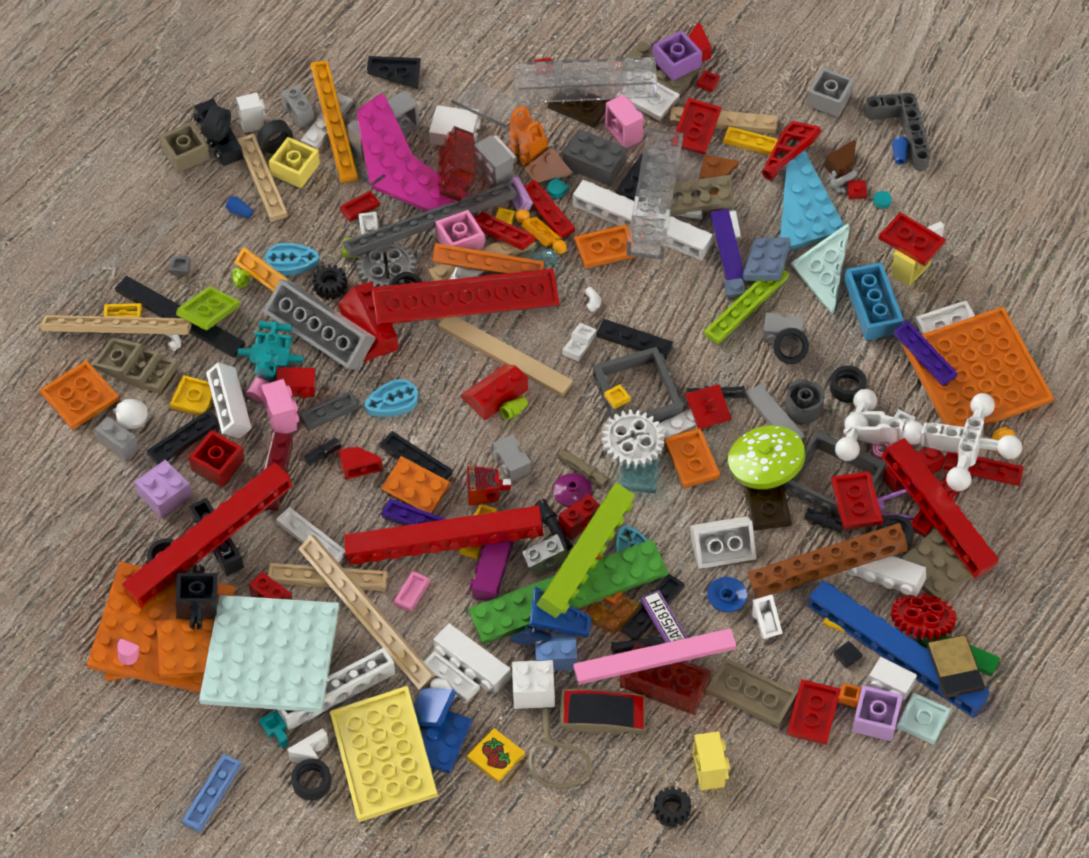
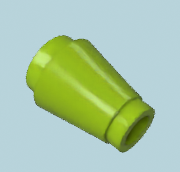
M522 396L503 403L500 407L502 417L505 420H513L528 406V401Z

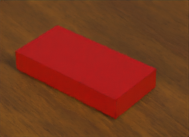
M368 191L340 206V211L351 222L359 218L358 214L368 213L379 207L380 202L371 191Z

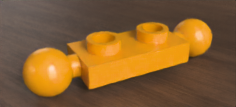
M520 209L517 211L516 220L522 223V227L529 233L535 235V238L546 247L552 245V249L556 254L565 253L567 245L563 240H560L561 237L537 217L530 218L527 210Z

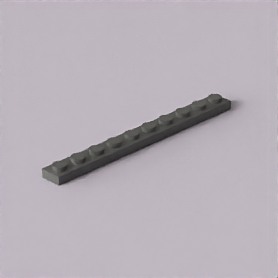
M509 182L346 240L343 242V246L350 257L358 256L434 228L435 221L469 210L471 214L516 198V191Z

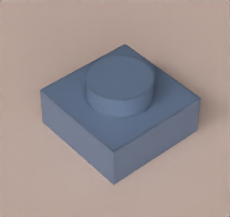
M742 278L724 280L727 299L739 298L745 293Z

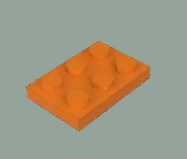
M627 224L574 237V242L585 269L638 257V252Z
M700 428L664 438V444L683 488L720 478V472Z
M400 456L381 489L412 507L434 514L451 483Z

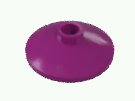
M566 474L555 482L553 494L561 505L570 507L588 494L591 495L592 487L584 476Z

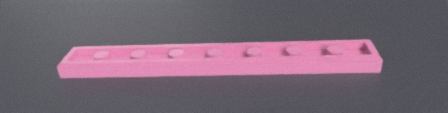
M730 628L575 663L573 668L579 685L736 649V643Z

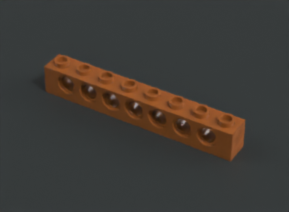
M898 523L747 573L755 597L758 599L908 551L902 527Z

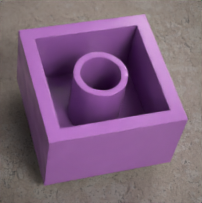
M681 30L653 44L652 59L674 81L701 67L702 51Z

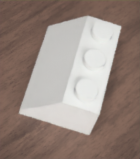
M748 516L690 525L692 546L698 569L756 560L753 526Z

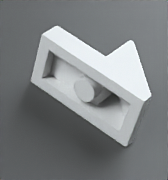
M773 595L754 599L752 616L757 619L761 638L765 639L782 634Z
M323 728L287 749L291 762L300 763L306 759H318L315 751L323 750L328 744L327 734Z

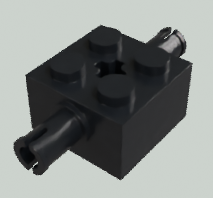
M197 565L192 567V573H177L176 619H190L189 627L195 630V624H197V630L202 628V618H215L217 615L218 573H205V568L202 565H199V571H197Z

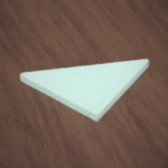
M846 224L790 263L794 271L832 315L835 312L850 231L849 224Z

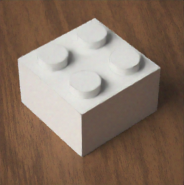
M553 660L512 662L514 709L555 707Z

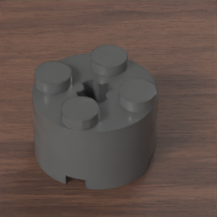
M799 379L790 384L786 393L785 411L796 424L810 423L821 417L825 396L822 386L815 381L814 383L810 382L808 379Z

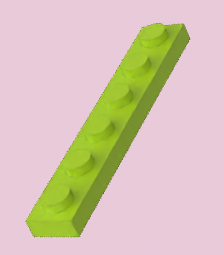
M783 269L780 281H756L704 330V336L719 345L789 278V273Z

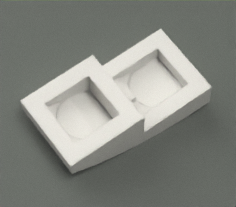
M579 323L572 332L570 341L563 348L562 355L579 362L591 344L597 329Z

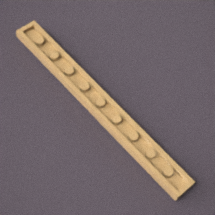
M310 535L299 547V551L378 643L386 649L390 657L419 690L425 688L436 675L317 537Z

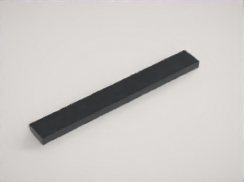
M127 275L115 287L117 293L135 303H142V307L162 318H181L176 315L177 309L180 307L179 304ZM192 323L190 334L233 358L238 354V348L245 346V341L216 325L205 330Z

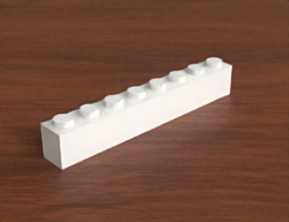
M582 180L573 193L574 207L618 226L627 224L630 231L700 261L703 260L712 246V234L698 229L689 223L679 221L672 216L660 213L658 210H653L641 203L634 202L608 189L601 188L592 182Z

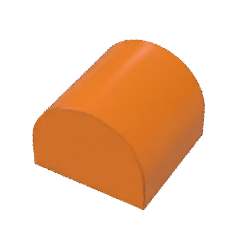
M842 683L838 704L857 708L862 687Z

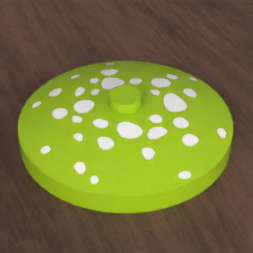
M777 425L761 426L746 432L735 441L729 451L728 464L733 477L742 485L755 489H769L780 486L794 478L804 465L806 452L802 439L793 430Z

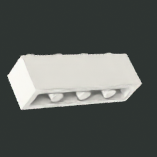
M218 362L207 372V377L222 434L240 439L251 429V424L235 367Z
M894 556L844 571L851 576H858L868 582H875L886 588H893L906 595L916 597L926 580V567Z
M450 623L433 639L434 651L448 659L456 668L464 671L465 675L479 682L484 690L496 694L511 679V668Z

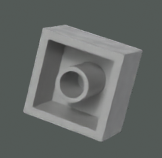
M822 67L808 90L806 105L839 117L853 93L854 79Z
M492 135L474 145V169L485 178L488 185L495 187L512 180L513 157Z

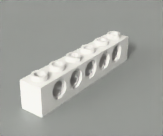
M382 648L328 676L322 712L278 709V713L289 731L395 675L394 661L386 649Z

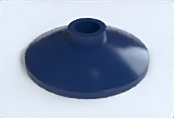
M526 626L524 631L514 634L511 640L518 644H539L551 640L552 635L546 631L537 630V627Z

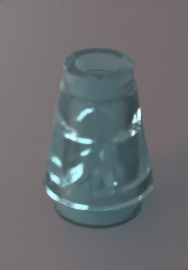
M550 248L531 252V259L544 261V265L553 266L558 264L557 250Z

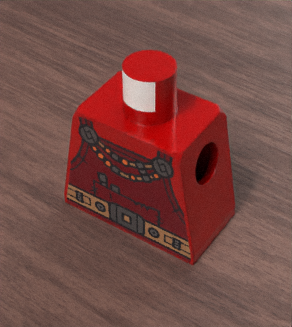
M467 466L469 506L498 502L500 500V491L511 490V479H499V471L496 468Z

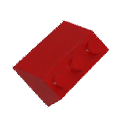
M503 365L460 396L485 421L497 413L503 403L514 400L528 391V377L516 365Z

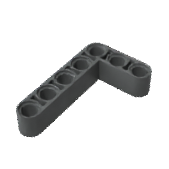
M899 93L868 97L865 103V117L870 120L901 117L905 137L909 142L912 165L918 171H925L929 166L930 149L916 96L912 93Z

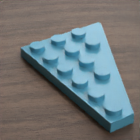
M805 150L791 160L786 167L780 237H790L791 245L789 251L821 242L844 226Z

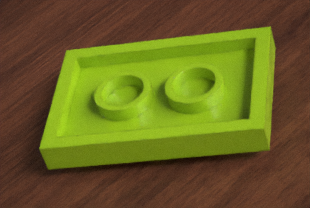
M209 286L177 309L176 315L202 329L208 330L239 308L240 301Z

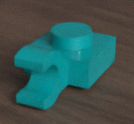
M277 710L259 719V724L269 739L275 736L281 748L289 745L288 738L283 732L287 730V726Z

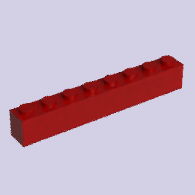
M905 438L888 446L881 458L973 578L976 579L991 571L999 561L995 552L986 544L984 538L976 531L971 521L966 518L960 507L952 500L948 491L942 487L937 477L926 466L924 460L915 452L913 446Z

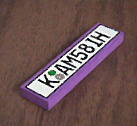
M659 590L641 597L642 604L665 643L687 638Z

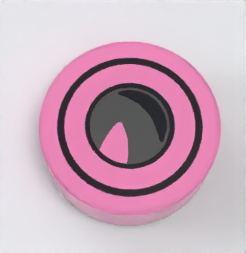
M888 442L873 444V455L883 460L881 456L891 444Z

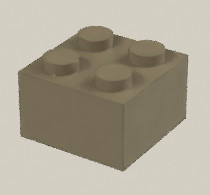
M192 122L159 136L161 149L177 173L210 159L208 145Z

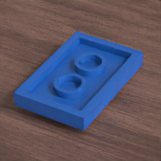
M448 711L440 727L425 726L422 737L431 768L450 774L473 723L471 718Z

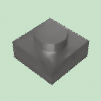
M172 255L169 268L170 275L188 276L191 257Z

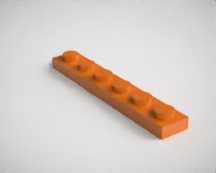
M438 243L434 245L432 263L497 274L543 270L544 261Z

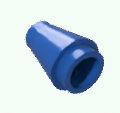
M899 136L893 139L892 149L895 163L901 165L906 163L909 142L906 137Z
M231 196L225 205L228 212L248 219L254 211L238 196Z

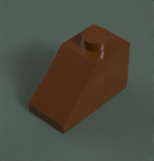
M855 140L826 156L825 168L831 174L835 170L837 174L835 176L836 179L852 172L856 148Z

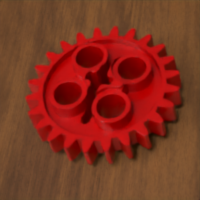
M923 593L922 596L918 594L917 597L913 595L905 597L902 595L901 599H896V602L893 603L890 615L892 617L891 621L895 622L894 626L899 627V631H906V635L913 634V638L920 636L921 640H924L925 637H928L929 640H932V637L939 640L940 635L946 637L947 633L951 634L952 630L955 629L957 616H955L956 611L952 610L953 606H947L948 601L941 602V597L935 599L933 594L928 597L926 593Z

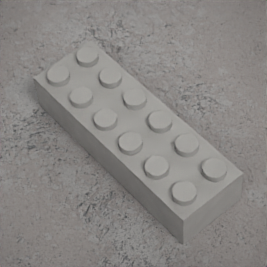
M280 279L263 310L264 313L281 324H292V332L347 369H359L376 337L291 281Z

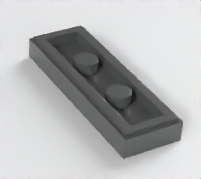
M349 391L303 411L299 415L309 431L359 409V404L352 392Z

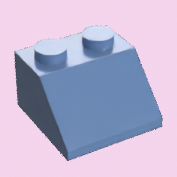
M567 633L551 634V640L535 644L536 661L553 660V671L574 670L573 664L577 663L575 635Z

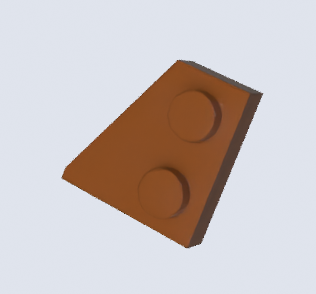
M549 146L523 168L531 180H536L537 183L572 174V171L552 146Z
M705 154L698 179L729 175L734 168H738L739 161Z

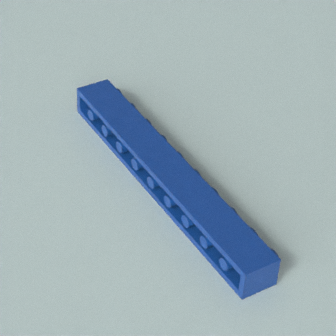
M823 580L809 596V608L840 626L846 633L886 660L916 674L917 681L972 718L977 715L987 702L990 691L986 687L983 691L945 698L928 650L922 647L915 639H910L904 635L898 628L889 625L882 617H877L871 613L867 607L856 603L849 595H845L837 590L834 585L828 584Z

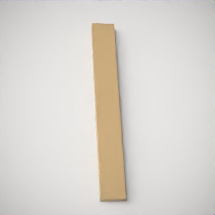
M45 315L41 323V331L189 335L192 323L183 318Z
M458 317L444 318L438 325V329L501 364L516 365L530 380L561 397L573 385V380Z

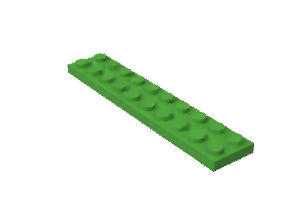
M653 539L598 559L593 570L588 569L587 574L589 576L585 583L578 585L577 588L580 591L574 600L570 598L568 603L574 608L579 609L603 600L606 597L614 596L617 593L668 575V570ZM554 576L468 608L482 644L490 643L524 630L526 626H530L533 589L536 586L542 589L541 592L544 593Z

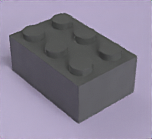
M578 129L563 152V161L571 171L611 186L627 162V148Z

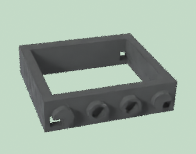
M657 347L592 366L593 379L611 419L614 420L615 414L621 417V411L619 408L614 409L604 397V392L611 389L605 375L651 362L655 363L673 404L646 411V418L653 416V423L657 421L661 423L683 412L685 407L682 397L679 398L677 384L672 382L671 371L665 367L664 356L662 353H659Z
M817 430L805 449L806 458L802 469L794 478L785 483L784 491L792 497L804 500L807 504L814 505L824 512L831 513L840 518L835 500L797 483L798 478L817 449L840 459L835 452V446L839 440ZM861 450L854 460L845 461L866 472L870 471V474L874 475L872 478L874 489L885 473L886 463Z

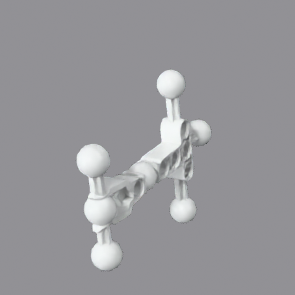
M861 389L854 395L853 403L856 411L850 413L845 419L843 433L846 437L841 438L835 446L836 455L844 461H852L859 455L860 447L857 439L872 444H879L880 442L896 443L905 438L911 445L921 443V447L925 446L942 451L958 453L957 467L952 468L946 477L948 486L955 491H964L970 486L972 477L968 469L976 463L980 448L998 451L1003 458L1008 460L1015 459L1022 452L1021 441L1013 435H1006L1000 440L983 438L984 418L989 416L995 408L994 399L986 393L977 394L971 400L970 407L974 415L967 419L965 427L938 423L927 424L926 422L923 426L917 421L906 423L905 419L901 420L897 417L885 415L882 411H872L877 405V396L869 389Z

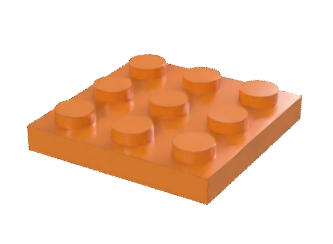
M87 360L39 390L42 397L71 430L76 429L119 401V396Z
M202 618V628L197 630V624H195V630L189 627L190 619L156 621L160 679L204 676L215 618Z

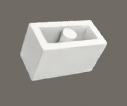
M257 93L236 97L243 132L248 133L260 130L264 126V121H266L263 99H259Z
M880 657L869 675L868 685L873 688L902 694L901 702L904 703L915 685L917 675Z

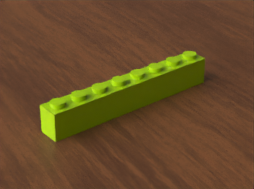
M617 482L613 485L536 606L554 618H557L560 613H566L571 605L568 603L569 599L574 600L580 591L577 588L578 585H583L589 576L587 574L588 569L593 570L598 562L595 558L597 555L601 556L607 548L605 545L606 541L610 542L616 534L614 528L621 526L625 520L623 514L625 512L629 513L634 505L632 500L635 494Z

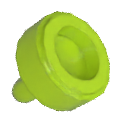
M235 268L232 272L233 284L240 289L244 288L250 281V273L244 269Z

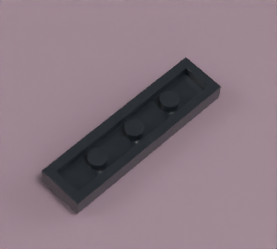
M606 319L602 320L596 333L598 338L637 351L657 347L665 360H667L673 347V341Z
M209 409L148 449L147 455L156 465L164 460L169 461L209 434L211 430L220 426L218 418Z
M393 431L380 443V448L397 459L402 456L445 480L453 474V469Z
M669 573L651 593L659 590L669 606L685 588V584ZM642 603L620 626V631L632 640H638L653 623Z

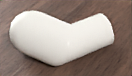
M588 287L585 290V294L590 298L587 308L594 312L601 305V297L592 287Z

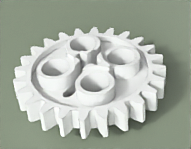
M629 410L627 415L622 411L621 417L615 414L614 420L609 419L608 424L604 426L605 431H602V444H604L603 450L608 451L607 457L613 456V463L619 460L620 467L623 463H626L627 469H629L630 465L637 469L638 464L644 468L645 462L651 465L652 459L657 460L658 454L662 453V448L664 447V434H662L663 428H658L659 422L653 423V416L646 418V412L641 416L639 410H637L636 414ZM635 427H641L642 430H637ZM642 443H647L649 446H643ZM623 449H630L631 451L626 452Z

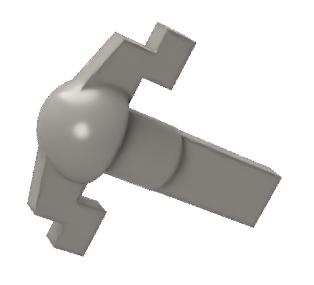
M834 170L832 175L829 176L830 186L838 194L841 192L844 194L846 193L844 187L840 189L839 186L858 175L853 170L835 180L834 177L837 174Z

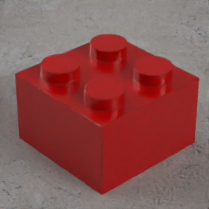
M213 430L209 432L189 456L192 471L221 487L225 485L245 461L242 446Z

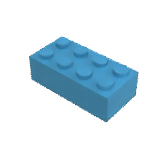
M882 262L846 269L844 283L865 341L894 336V330L900 327L904 320Z

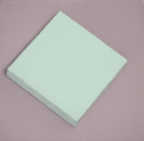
M913 693L897 724V728L934 745L951 709Z

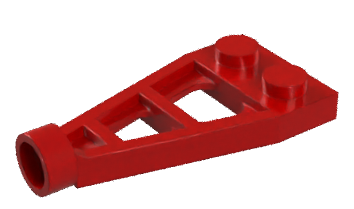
M791 121L781 133L765 167L761 171L762 175L768 180H773L779 170L814 142L822 132L820 126ZM789 139L801 141L795 147L785 146ZM780 152L787 154L782 159L777 158Z

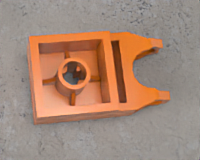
M524 105L515 108L510 118L509 149L519 158L521 164L526 166L548 148V138L544 134L542 124L538 121L535 123L532 121L529 110Z

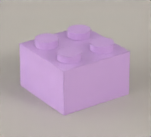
M166 460L135 481L137 494L160 518H163L192 496L190 484Z
M863 685L852 732L892 741L903 695Z

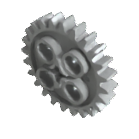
M399 242L395 243V245L390 243L358 255L359 260L356 261L358 279H361L362 284L371 281L374 287L388 286L390 280L399 273H416L414 254H411L410 249L406 250L405 245L399 247ZM384 254L387 255L389 279H386L385 276V266L383 258ZM400 280L396 285L409 284L410 280Z

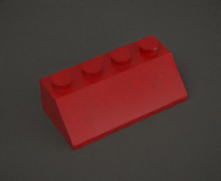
M371 281L353 287L338 302L339 310L344 317L376 337L363 362L399 350L398 337L392 324L377 325L371 290L374 286Z

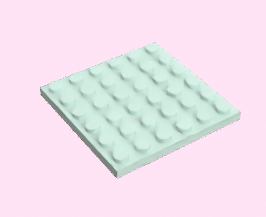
M219 595L217 615L215 616L199 698L200 704L322 712L339 613V603Z

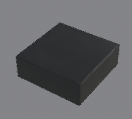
M850 641L835 650L833 654L846 668H849L862 658V653Z

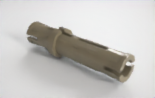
M562 449L558 454L559 460L568 464L584 475L586 480L593 481L602 489L606 488L610 483V478L600 473L595 466L591 467L567 449Z

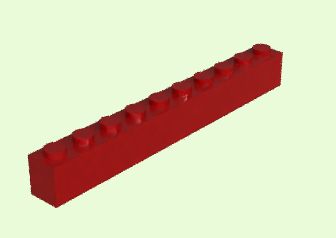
M276 463L266 467L260 475L251 479L246 486L236 491L226 502L219 504L216 510L204 516L197 525L190 527L182 537L175 539L168 548L160 551L153 560L144 564L138 572L127 577L124 583H122L125 594L141 609L176 581L177 573H186L292 488L290 476Z
M539 506L345 534V555L349 565H359L365 562H379L392 558L399 559L406 556H418L420 554L458 550L466 547H478L480 545L497 544L507 541L514 542L527 538L534 539L544 536L542 515Z

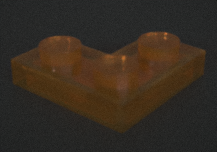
M622 596L611 608L594 602L585 614L591 616L592 624L616 634L640 607L638 602Z

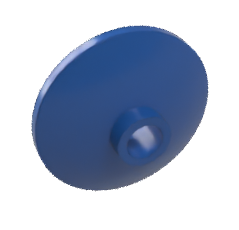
M720 577L710 584L707 597L709 603L715 609L722 612H734L745 604L747 590L744 584L736 578Z

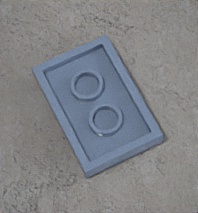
M790 237L754 238L743 273L744 281H780L791 245Z

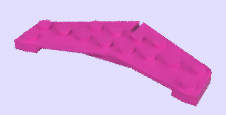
M382 93L358 109L356 116L369 183L372 185L384 177L373 185L372 189L424 211H429L469 196L457 186H455L456 193L452 196L450 191L454 192L453 183L447 179L444 182L443 176L441 177L440 174L412 155L388 100Z

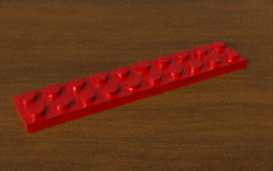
M554 269L380 286L371 289L377 325L554 307L560 304Z

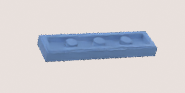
M225 754L222 755L183 818V825L201 833L241 768L242 763Z

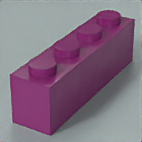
M507 541L482 545L480 550V557L482 558L475 566L476 577L475 579L472 578L470 582L473 599L489 601L498 597L514 542Z

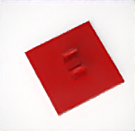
M719 384L685 394L698 429L732 420Z

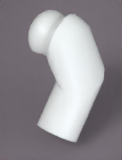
M165 334L171 338V342L168 343L169 349L171 351L180 349L181 340L179 334Z
M434 678L430 682V688L453 689L448 680Z

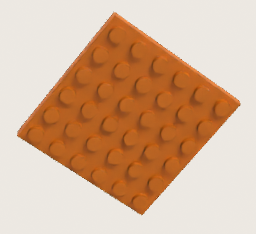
M1004 306L921 334L958 373V376L945 386H942L912 353L901 344L942 423L945 425L965 427L967 419L974 415L970 407L971 400L980 393L990 395L995 403L994 411L984 418V426L1054 401L1051 391Z
M119 562L87 662V668L201 693L204 676L160 679L156 621L182 620L176 619L177 580L140 609L125 594L122 583H124L127 577L138 572L142 566ZM218 583V600L219 595L234 596L236 587ZM120 639L139 645L140 656L135 663L124 665L119 661L117 645Z

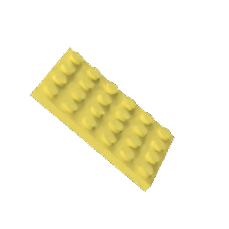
M408 686L330 711L359 822L438 797Z

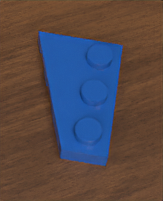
M535 586L533 589L530 626L585 638L589 636L591 616L570 605L565 614L560 613L557 618H554L536 606L543 592H541L542 589Z

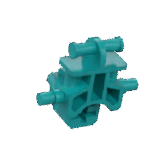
M260 320L259 329H269L271 333L255 331V345L247 349L238 348V355L250 358L252 364L256 366L254 371L256 376L268 381L276 380L277 367L289 368L290 363H303L304 356L290 353V345L293 343L292 336L278 334V331L291 333L292 324H281L278 321L265 322Z

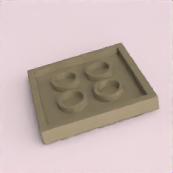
M937 529L932 531L900 558L926 567V580L922 589L930 596L933 594L935 599L941 597V601L972 576Z

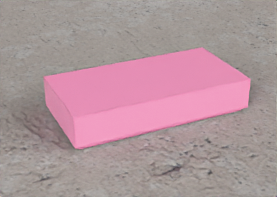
M412 571L395 598L394 605L412 613L430 583V578Z

